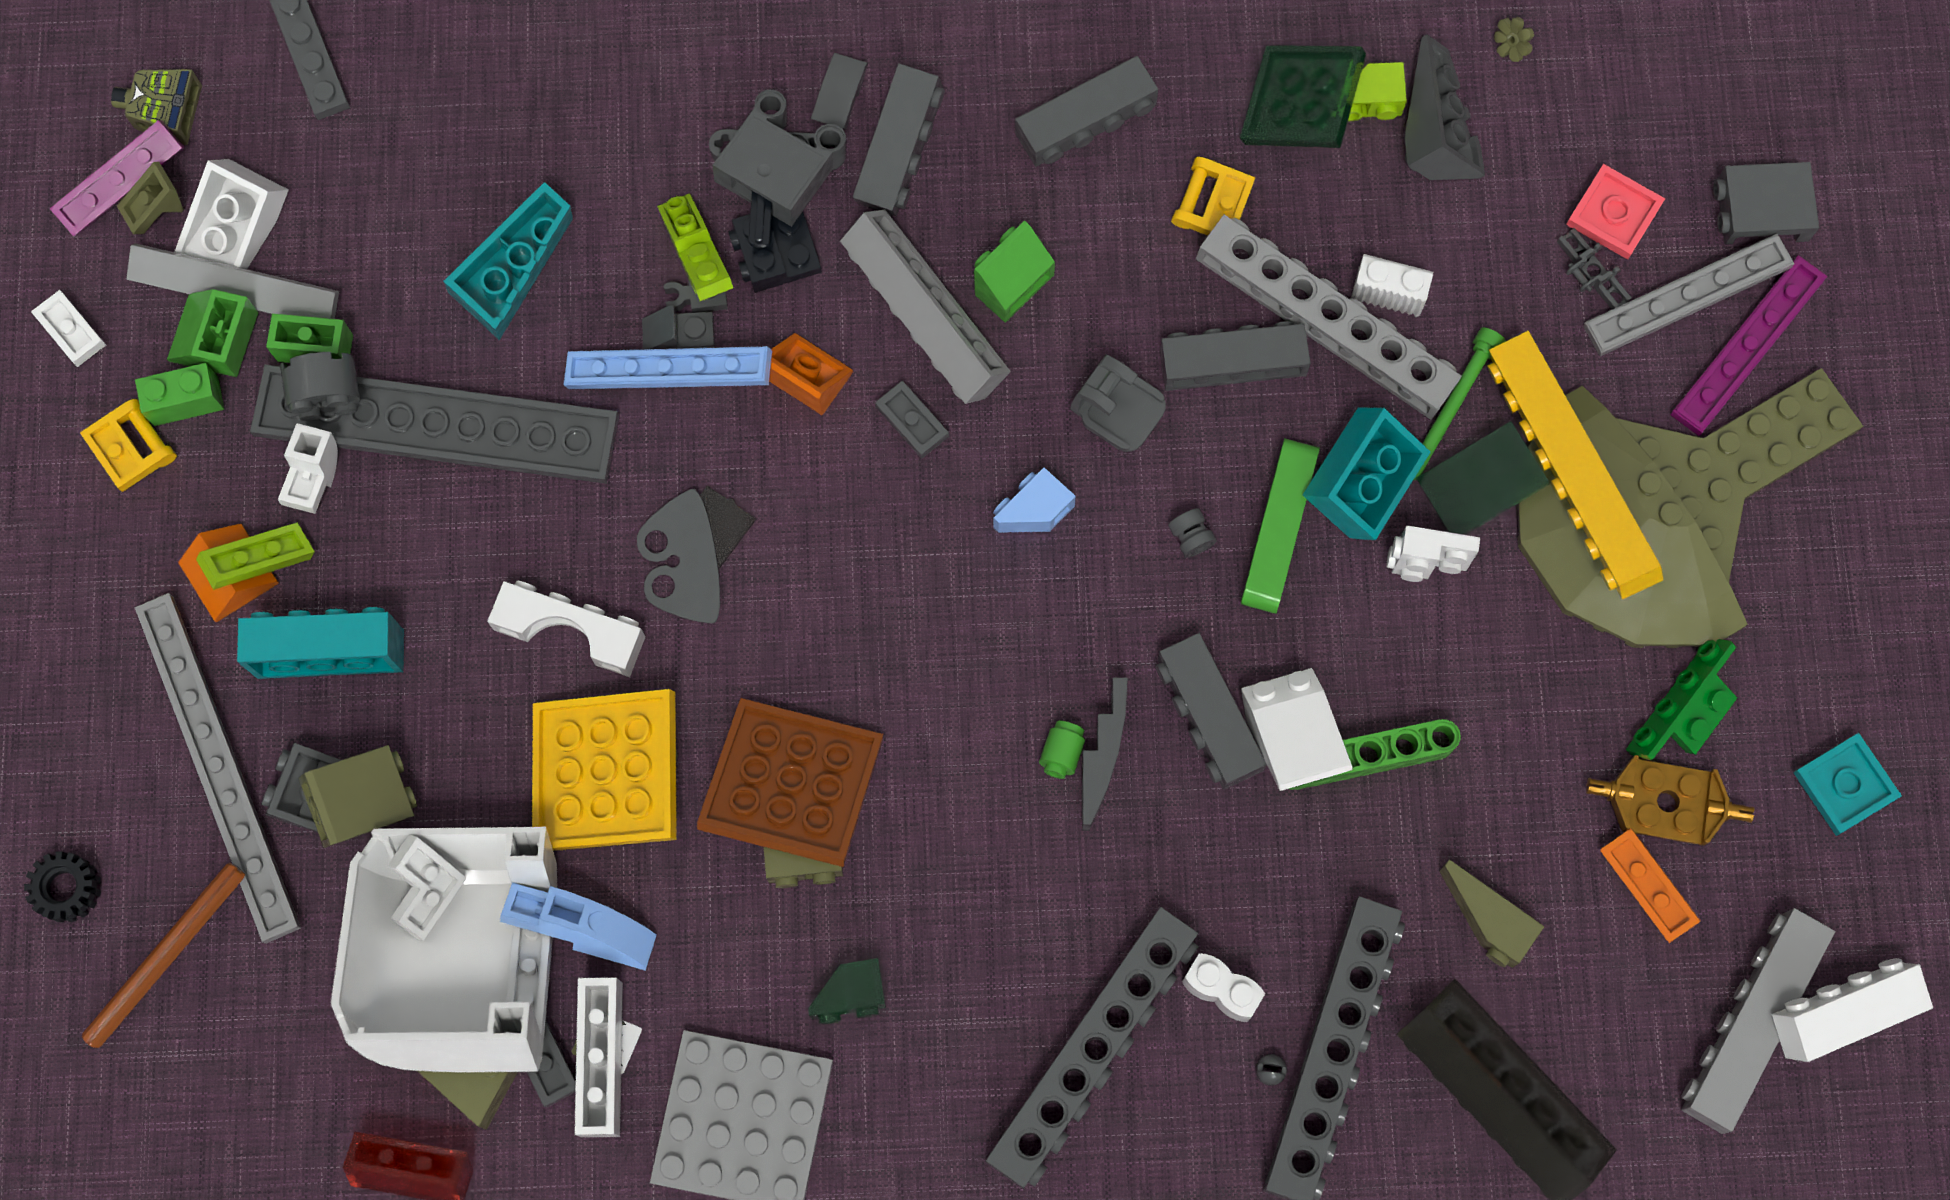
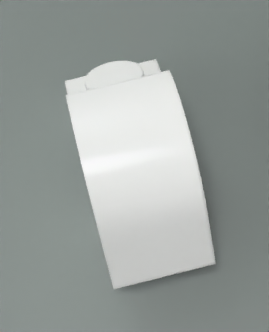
M296 423L284 454L290 469L278 501L283 506L315 514L325 487H331L334 479L338 457L337 443L329 431Z

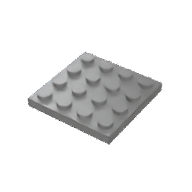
M683 1030L650 1183L730 1200H805L833 1060Z

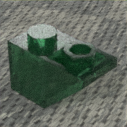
M878 958L840 964L809 1006L808 1012L811 1020L818 1019L819 1025L842 1021L841 1015L856 1013L857 1018L879 1015V1009L886 1008V1001Z

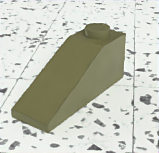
M1449 859L1439 872L1479 944L1488 951L1486 956L1501 967L1505 968L1506 965H1509L1511 968L1515 967L1521 962L1544 926Z

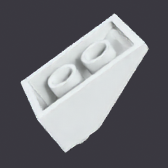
M230 159L208 160L175 253L248 269L277 222L288 189Z
M1312 668L1241 688L1246 722L1280 791L1352 770V764L1325 692Z

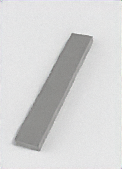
M1775 234L1585 322L1583 327L1599 356H1603L1791 269L1794 262L1778 234Z
M132 244L130 247L127 280L186 294L215 289L247 297L258 311L271 314L335 319L339 295L337 290L145 245Z

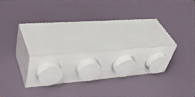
M1896 958L1881 962L1879 969L1873 972L1865 971L1852 974L1848 977V982L1840 986L1828 985L1819 988L1816 991L1817 995L1809 999L1798 998L1785 1003L1786 1008L1772 1014L1785 1058L1809 1062L1928 1011L1933 1006L1920 964L1903 963L1902 959Z
M578 978L575 1135L579 1137H620L623 983L618 978Z

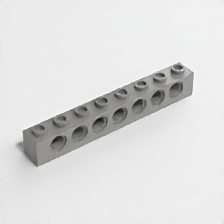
M1224 214L1199 248L1196 257L1197 261L1285 321L1305 324L1307 336L1430 420H1432L1462 377L1456 372V368L1450 362L1444 359L1438 360L1427 353L1425 346L1415 339L1408 340L1402 336L1391 322L1382 318L1377 319L1367 312V308L1360 301L1353 298L1348 299L1339 293L1337 287L1332 282L1324 278L1319 279L1308 272V268L1304 263L1295 258L1289 259L1280 253L1278 247L1272 241L1266 238H1258L1249 231L1248 226L1237 218L1230 219ZM1243 249L1250 258L1239 259L1234 255L1233 250ZM1272 269L1278 274L1279 278L1274 280L1268 279L1264 276L1262 270ZM1301 289L1305 291L1308 299H1297L1293 295L1292 290ZM1321 310H1333L1338 319L1329 320L1325 318ZM1351 330H1362L1366 334L1367 340L1356 339L1352 335ZM1389 349L1393 351L1397 360L1390 361L1385 359L1381 350ZM1411 370H1421L1426 376V381L1416 380L1412 376Z

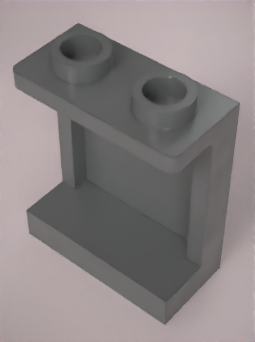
M1811 162L1725 166L1719 177L1714 180L1713 196L1716 201L1719 200L1720 205L1717 228L1719 233H1723L1725 245L1733 244L1738 237L1773 236L1775 234L1794 235L1795 242H1809L1819 229Z

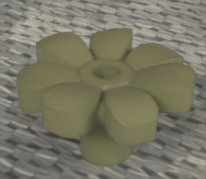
M1516 17L1512 21L1509 18L1500 20L1498 23L1499 31H1496L1494 35L1495 41L1502 43L1497 48V53L1500 57L1509 55L1512 62H1518L1523 59V56H1527L1532 52V45L1528 41L1534 37V32L1532 28H1523L1524 20L1522 18Z

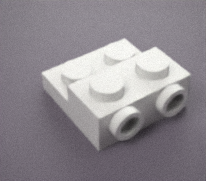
M1406 526L1400 537L1395 536L1393 546L1389 547L1386 567L1392 568V573L1400 574L1403 580L1412 582L1422 581L1423 578L1428 579L1435 566L1439 567V570L1444 573L1458 574L1461 571H1466L1477 555L1480 537Z

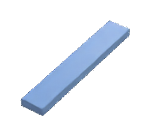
M768 346L568 351L564 386L568 389L769 385L772 350Z

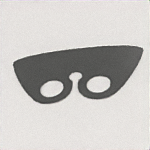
M690 489L659 509L639 530L637 547L645 559L660 562L667 560L671 555H676L680 559L679 565L675 568L665 565L651 570L644 582V592L647 600L652 605L665 612L697 622L715 623L720 610V585L715 546L704 503L695 489ZM654 530L663 532L668 539L666 548L659 553H652L645 546L646 536ZM660 575L670 576L675 583L673 593L666 598L656 596L652 590L654 579Z

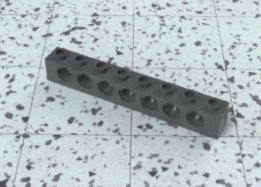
M1360 896L1353 903L1263 1192L1286 1200H1320L1326 1181V1179L1320 1177L1324 1162L1330 1164L1335 1154L1337 1141L1331 1140L1335 1126L1342 1127L1349 1107L1348 1104L1343 1103L1347 1088L1353 1090L1356 1085L1360 1068L1354 1065L1358 1053L1366 1052L1371 1037V1031L1366 1030L1370 1015L1377 1016L1383 995L1378 994L1377 991L1381 979L1387 981L1394 963V959L1388 957L1392 943L1399 944L1405 928V923L1400 922L1401 910ZM1362 935H1374L1380 943L1379 951L1375 953L1366 951L1361 944ZM1358 969L1366 973L1369 980L1367 988L1359 989L1352 985L1350 981L1352 970ZM1341 1006H1351L1356 1011L1357 1021L1354 1025H1346L1340 1020L1338 1011ZM1330 1042H1339L1344 1046L1346 1050L1344 1061L1335 1062L1330 1059L1327 1054V1046ZM1319 1078H1327L1333 1083L1335 1092L1332 1098L1324 1099L1317 1094L1315 1084ZM1307 1115H1316L1322 1120L1323 1130L1319 1136H1312L1306 1132L1304 1119ZM1298 1151L1307 1153L1311 1158V1169L1307 1173L1297 1172L1292 1165V1157Z
M1162 907L1159 908L986 1159L988 1165L1023 1190L1028 1183L1034 1187L1048 1168L1042 1164L1043 1160L1050 1150L1056 1155L1070 1136L1064 1132L1069 1122L1073 1118L1079 1123L1092 1104L1086 1098L1093 1087L1101 1091L1113 1073L1108 1068V1065L1115 1055L1121 1059L1125 1056L1135 1041L1129 1036L1137 1023L1142 1027L1146 1025L1157 1009L1151 1003L1158 992L1165 996L1178 978L1172 973L1180 961L1187 965L1198 949L1199 945L1193 942L1198 932ZM1156 946L1166 948L1170 953V962L1165 965L1155 964L1150 958V950ZM1141 977L1145 979L1149 984L1148 994L1141 997L1133 995L1128 988V982L1132 978ZM1119 1008L1127 1014L1128 1023L1124 1027L1114 1028L1108 1023L1106 1015L1111 1009ZM1090 1040H1100L1106 1046V1055L1102 1059L1093 1060L1086 1055L1085 1045ZM1077 1071L1082 1074L1085 1086L1077 1092L1067 1090L1063 1084V1077L1066 1073ZM1047 1103L1058 1104L1062 1108L1063 1118L1056 1124L1045 1122L1041 1116L1042 1107ZM1031 1134L1038 1137L1041 1142V1150L1038 1154L1026 1156L1020 1151L1019 1141L1025 1135Z

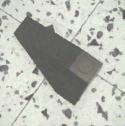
M1426 34L1421 38L1405 132V160L1411 170L1417 171L1429 180L1480 179L1485 176L1482 150L1478 137L1470 136L1466 120L1471 118L1468 107H1463L1461 100L1456 94V90L1460 88V83L1449 50Z

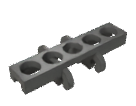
M1575 228L1558 239L1557 243L1573 261V263L1568 265L1570 269L1567 270L1566 274H1573L1581 283L1580 292L1586 290L1590 292L1593 290V286L1612 310L1631 300L1630 295L1614 277L1621 271L1619 266H1616L1612 272H1607L1594 256L1602 248L1600 243L1596 244L1593 249L1590 248ZM1567 239H1575L1578 247L1573 249ZM1588 266H1597L1600 274L1596 276L1589 275L1587 272ZM1607 281L1611 283V288L1608 290L1603 286ZM1611 293H1619L1622 297V302L1617 303L1611 296Z

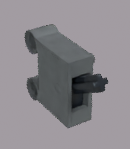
M765 90L757 95L755 108L712 165L714 182L751 203L748 242L750 246L757 249H762L770 244L771 215L792 227L834 168L841 166L846 159V134L838 125L825 124L819 127L814 135L815 148L784 130L787 125L786 99L783 94L776 90ZM767 110H776V111H778V112L775 113V114H766V113H764V112L767 111ZM826 144L837 145V147L833 149H827L823 146Z

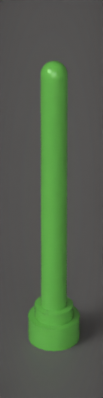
M1482 327L1474 338L1473 343L1475 346L1473 350L1475 353L1422 443L1430 451V454L1414 480L1421 476L1487 359H1491L1489 349L1506 342L1504 337L1496 331Z

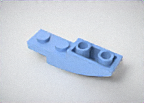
M512 882L500 917V922L572 942V950L645 971L657 935L638 922L607 906L550 886L548 892H544Z

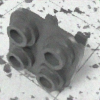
M1106 354L1075 396L1070 409L1082 417V423L1086 429L1123 452H1132L1143 445L1161 420L1166 410L1164 395L1158 389L1139 378L1138 374L1125 364Z

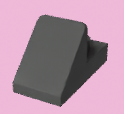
M669 305L642 319L643 350L715 348L714 316L712 312L677 314L674 305Z

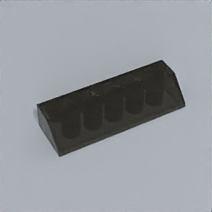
M1453 979L1397 1033L1407 1049L1428 1067L1434 1078L1441 1082L1457 1098L1462 1108L1471 1113L1485 1128L1487 1134L1497 1141L1512 1157L1514 1163L1524 1170L1540 1187V1190L1547 1198L1551 1200H1573L1593 1183L1617 1151L1456 979Z

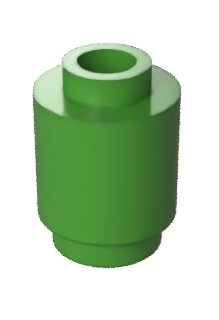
M1067 721L1056 722L1055 727L1049 731L1039 760V764L1045 768L1044 773L1058 779H1065L1066 775H1073L1075 773L1085 743L1083 728Z

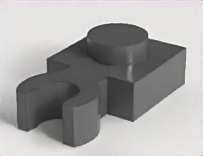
M689 279V285L682 286L677 282L664 284L666 294L677 293L679 295L675 301L666 302V307L674 305L676 312L691 304L693 313L728 309L726 291L700 301Z

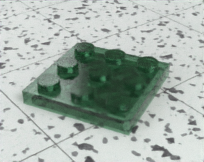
M1266 45L1240 135L1241 141L1245 145L1341 148L1366 57V52L1362 46Z

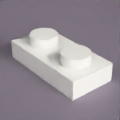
M60 290L31 311L77 367L106 346Z

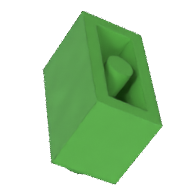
M272 313L266 348L277 362L290 363V359L293 357L318 352H331L332 359H342V353L350 354L353 334L344 320Z
M207 363L135 379L141 413L153 426L225 410L219 378Z

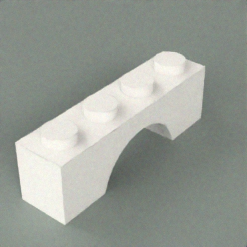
M503 581L487 621L494 631L528 642L539 631L550 626L566 625L574 627L588 637L590 657L596 666L628 677L631 676L645 640V635L642 629L638 627L639 623L625 616H618L617 620L604 616V610L590 604H584L583 608L572 605L569 598L558 593L550 592L548 597L537 593V588L526 582L516 581L515 585Z

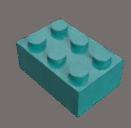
M1358 407L1302 496L1349 538L1376 540L1429 456L1430 451L1385 408Z

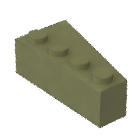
M418 1071L474 1124L486 1130L518 1073Z

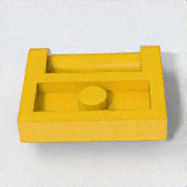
M1196 157L1191 167L1193 174L1181 206L1174 211L1171 222L1179 228L1192 229L1208 236L1224 214L1230 219L1237 218L1240 220L1255 177L1207 158ZM1210 176L1217 180L1203 217L1193 214L1205 179Z
M131 399L80 432L121 492H124L159 467L171 464L177 457L171 446H166L150 422L141 413L138 399ZM131 421L153 453L143 458L121 424Z

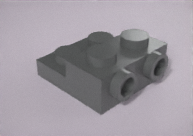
M297 743L292 745L290 751L283 749L275 767V770L281 772L276 786L268 785L261 805L267 807L265 815L317 832L298 778L305 772L342 760Z

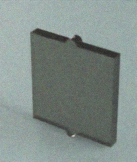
M706 486L700 497L708 515L719 570L756 519L735 505L734 499L730 498L728 500Z

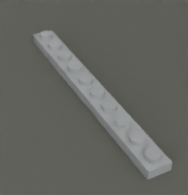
M168 593L134 607L231 862L238 866L245 874L240 885L262 942L267 944L301 929L174 597Z

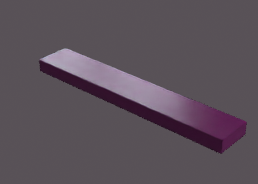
M1799 255L1793 261V267L1785 271L1670 414L1697 436L1702 434L1828 277Z

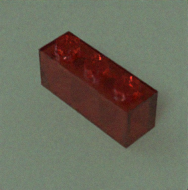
M354 1132L343 1164V1170L350 1186L424 1200H465L474 1171L468 1153L465 1151Z

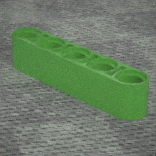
M1284 438L1241 605L1274 614L1277 613L1307 500L1302 495L1312 481L1320 447Z
M1445 719L1345 739L1343 743L1352 764L1351 771L1289 789L1299 790L1444 759L1459 745L1461 739L1460 731L1452 721ZM1434 732H1442L1447 735L1449 746H1437L1432 739V734ZM1400 739L1409 741L1413 746V754L1404 755L1400 753L1396 747V741ZM1360 748H1372L1376 751L1378 760L1374 763L1364 761L1360 756Z

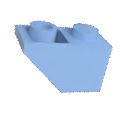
M1043 468L1037 475L1032 472L1020 483L1018 488L1021 491L1012 500L1007 497L995 508L993 513L996 516L993 518V528L999 533L1050 532L1075 507L1076 496L1047 469Z

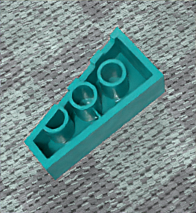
M544 182L443 281L448 293L498 340L501 339L573 220L571 206Z

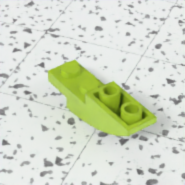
M690 193L684 196L673 197L666 203L657 206L686 275L699 300L702 301L733 289L731 279Z

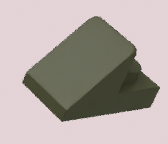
M153 162L117 205L133 234H144L162 212H183L178 194L160 162Z

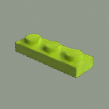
M297 522L201 551L196 560L214 590L310 560L315 551Z

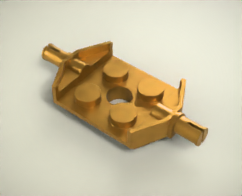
M1635 755L1630 759L1615 781L1607 782L1591 778L1587 780L1586 794L1606 796L1607 801H1611L1621 830L1625 832L1632 828L1636 834L1704 846L1711 841L1725 821L1735 819L1752 823L1754 818L1752 814L1755 811L1754 807L1732 804L1729 801L1718 769H1713L1710 772L1641 760L1638 755ZM1667 793L1675 799L1676 808L1673 812H1665L1660 809L1657 803L1659 794Z

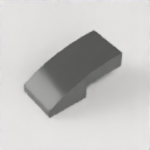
M834 53L820 88L811 119L826 124H835L846 130L856 96L859 97L868 63Z

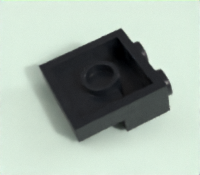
M803 211L792 227L771 215L770 244L762 249L750 246L748 242L750 214L732 219L734 229L728 231L734 252L738 250L742 252L744 261L738 262L744 283L751 281L754 293L822 273Z

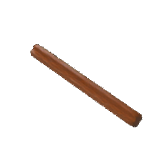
M227 863L85 1029L81 1037L89 1046L99 1048L103 1045L244 879L245 874L238 866Z

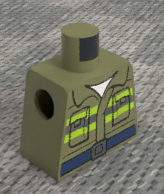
M189 69L139 70L134 75L131 89L113 88L111 104L114 108L126 109V118L138 131L144 132L155 122L162 120L182 145H188L202 84L193 70Z

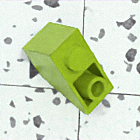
M1404 63L1368 64L1336 96L1332 109V118L1356 121L1362 117H1377L1380 120H1390L1397 116H1402L1407 101Z

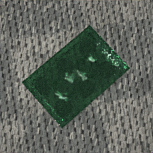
M1511 421L1416 478L1449 533L1462 535L1468 534L1550 485L1547 477Z

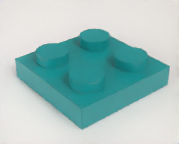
M1859 733L1793 772L1836 836L1902 796Z

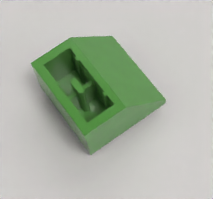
M1023 221L1017 228L1014 226L1009 228L1001 237L1000 245L992 252H984L974 265L975 296L1005 323L1054 276L1055 261L1026 221Z
M215 289L189 294L167 360L186 366L207 363L216 373L237 377L258 311L247 297Z

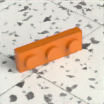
M1632 828L1600 849L1601 853L1668 943L1701 922Z

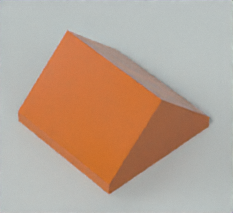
M796 333L771 349L772 358L769 382L820 415L824 414L853 372L851 368Z
M242 524L199 533L178 562L215 622L220 621L279 584L274 574L269 572L214 590L196 560L198 554L204 550L250 537Z

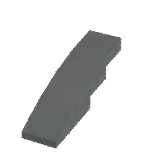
M1128 678L1112 679L1111 714H1098L1097 750H1083L1082 831H1090L1105 799L1117 762L1126 716Z

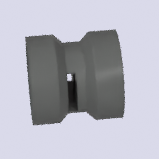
M1199 508L1179 515L1168 524L1173 536L1179 538L1181 542L1180 549L1185 558L1198 555L1217 542L1212 531L1206 529L1204 525L1205 518Z

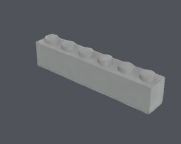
M886 210L864 212L840 240L848 251L849 257L860 266L869 278L871 286L879 291L889 304L891 312L900 318L910 331L912 339L927 353L934 368L947 379L952 386L954 394L962 399L965 404L986 399L1011 371Z
M1795 908L1783 913V915L1778 913L1771 922L1768 933L1772 936L1766 948L1761 946L1755 953L1751 961V966L1755 968L1749 980L1743 979L1736 989L1733 998L1737 1000V1003L1732 1013L1726 1012L1720 1020L1716 1029L1720 1036L1715 1046L1709 1045L1699 1061V1065L1703 1067L1697 1080L1692 1078L1682 1094V1099L1686 1101L1681 1111L1721 1134L1733 1131L1780 1040L1772 1014L1785 1009V1003L1802 997L1835 933L1831 928Z

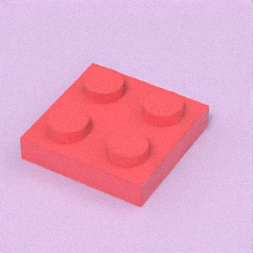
M1603 164L1566 225L1575 228L1581 234L1628 260L1665 198Z

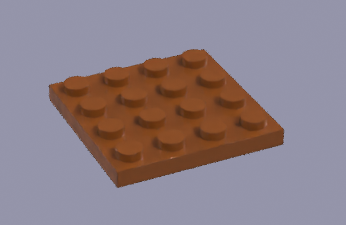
M740 698L697 821V830L844 867L883 742V734Z

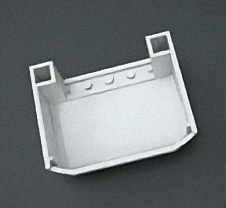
M547 828L373 829L371 832L373 837L361 853L357 852L350 862L331 1006L347 1044L374 1062L402 1070L435 1072H537L543 1053L553 937L500 922V917L512 882L544 892H548L550 886L557 888V863ZM409 834L422 840L467 878L424 941L413 937L391 919V916L412 886L387 865Z

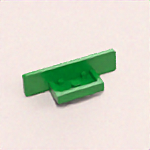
M1718 639L1715 642L1709 640L1699 647L1696 656L1687 668L1678 675L1676 683L1667 695L1657 703L1655 711L1643 727L1634 734L1633 740L1626 748V751L1631 756L1638 755L1640 758L1654 759L1670 736L1686 753L1697 754L1737 700L1735 694L1716 675L1736 649L1732 641Z

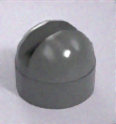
M1265 1055L1256 1064V1076L1265 1085H1277L1286 1077V1063L1278 1055ZM1263 1064L1282 1067L1281 1074L1262 1071Z

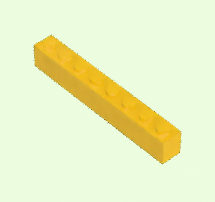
M1526 331L1489 349L1492 363L1487 365L1496 385L1503 383L1507 392L1503 393V396L1512 413L1518 411L1523 420L1519 422V426L1526 440L1529 442L1534 439L1539 449L1534 452L1542 469L1545 471L1550 468L1555 479L1551 480V484L1560 500L1566 498L1569 502L1571 509H1568L1567 513L1575 529L1583 528L1588 538L1583 541L1589 555L1593 560L1599 558L1605 569L1601 570L1600 573L1608 589L1611 591L1616 588L1623 600L1663 581L1662 568L1530 332Z

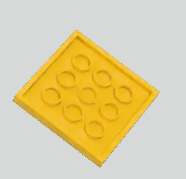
M663 689L533 703L532 827L547 828L553 851L677 840L675 691Z

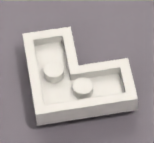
M409 834L387 865L412 886L391 916V919L413 937L424 941L467 878L422 840Z

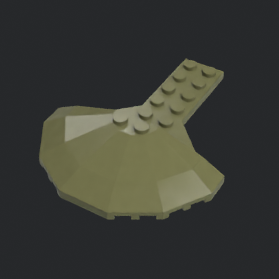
M1822 368L1705 438L1615 418L1602 403L1581 386L1565 396L1659 561L1664 580L1623 600L1616 588L1611 591L1608 589L1600 573L1605 568L1599 558L1593 560L1589 555L1583 541L1588 537L1583 528L1576 530L1567 513V510L1571 509L1567 499L1560 500L1551 484V480L1555 479L1550 468L1544 471L1539 464L1534 452L1539 448L1534 439L1531 440L1515 472V483H1517L1516 514L1518 515L1519 526L1518 548L1562 613L1570 617L1575 616L1593 625L1594 629L1602 633L1605 631L1616 636L1633 648H1643L1644 646H1666V648H1678L1679 646L1700 647L1709 640L1715 642L1718 639L1725 640L1748 625L1729 584L1744 500L1860 431L1864 426Z

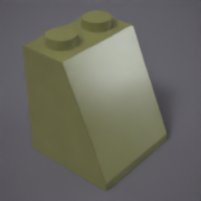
M389 745L305 772L298 778L323 849L372 832L373 829H380L414 816L412 809L417 807L414 794L410 786L404 788L399 775L404 772L401 758L397 751L391 753Z

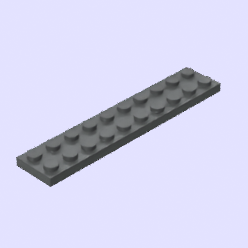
M264 365L250 433L254 437L290 441L296 423L331 432L337 443V448L607 484L619 420L617 411L357 377L360 402L356 404L357 412L348 415H337L335 411L321 413L320 419L301 421L297 413H291L286 410L280 366Z

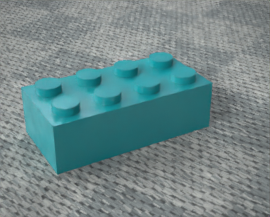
M379 607L364 608L362 613H348L344 609H328L325 611V615H311L308 611L296 610L288 612V616L274 617L272 613L255 612L251 614L250 618H238L237 662L257 679L404 672V629L389 612H385V609Z

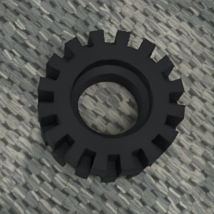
M63 851L55 852V856L46 854L43 856L44 862L37 860L33 864L36 868L35 872L28 871L26 878L31 879L30 884H24V891L30 894L25 897L27 902L33 905L32 909L36 913L56 922L64 923V920L74 922L77 921V916L84 918L89 914L86 909L88 907L94 909L97 905L93 901L94 897H100L101 890L97 889V885L102 884L101 878L95 875L98 871L89 864V861L70 852L67 854ZM70 873L75 878L76 890L69 899L56 901L51 896L50 885L56 876Z

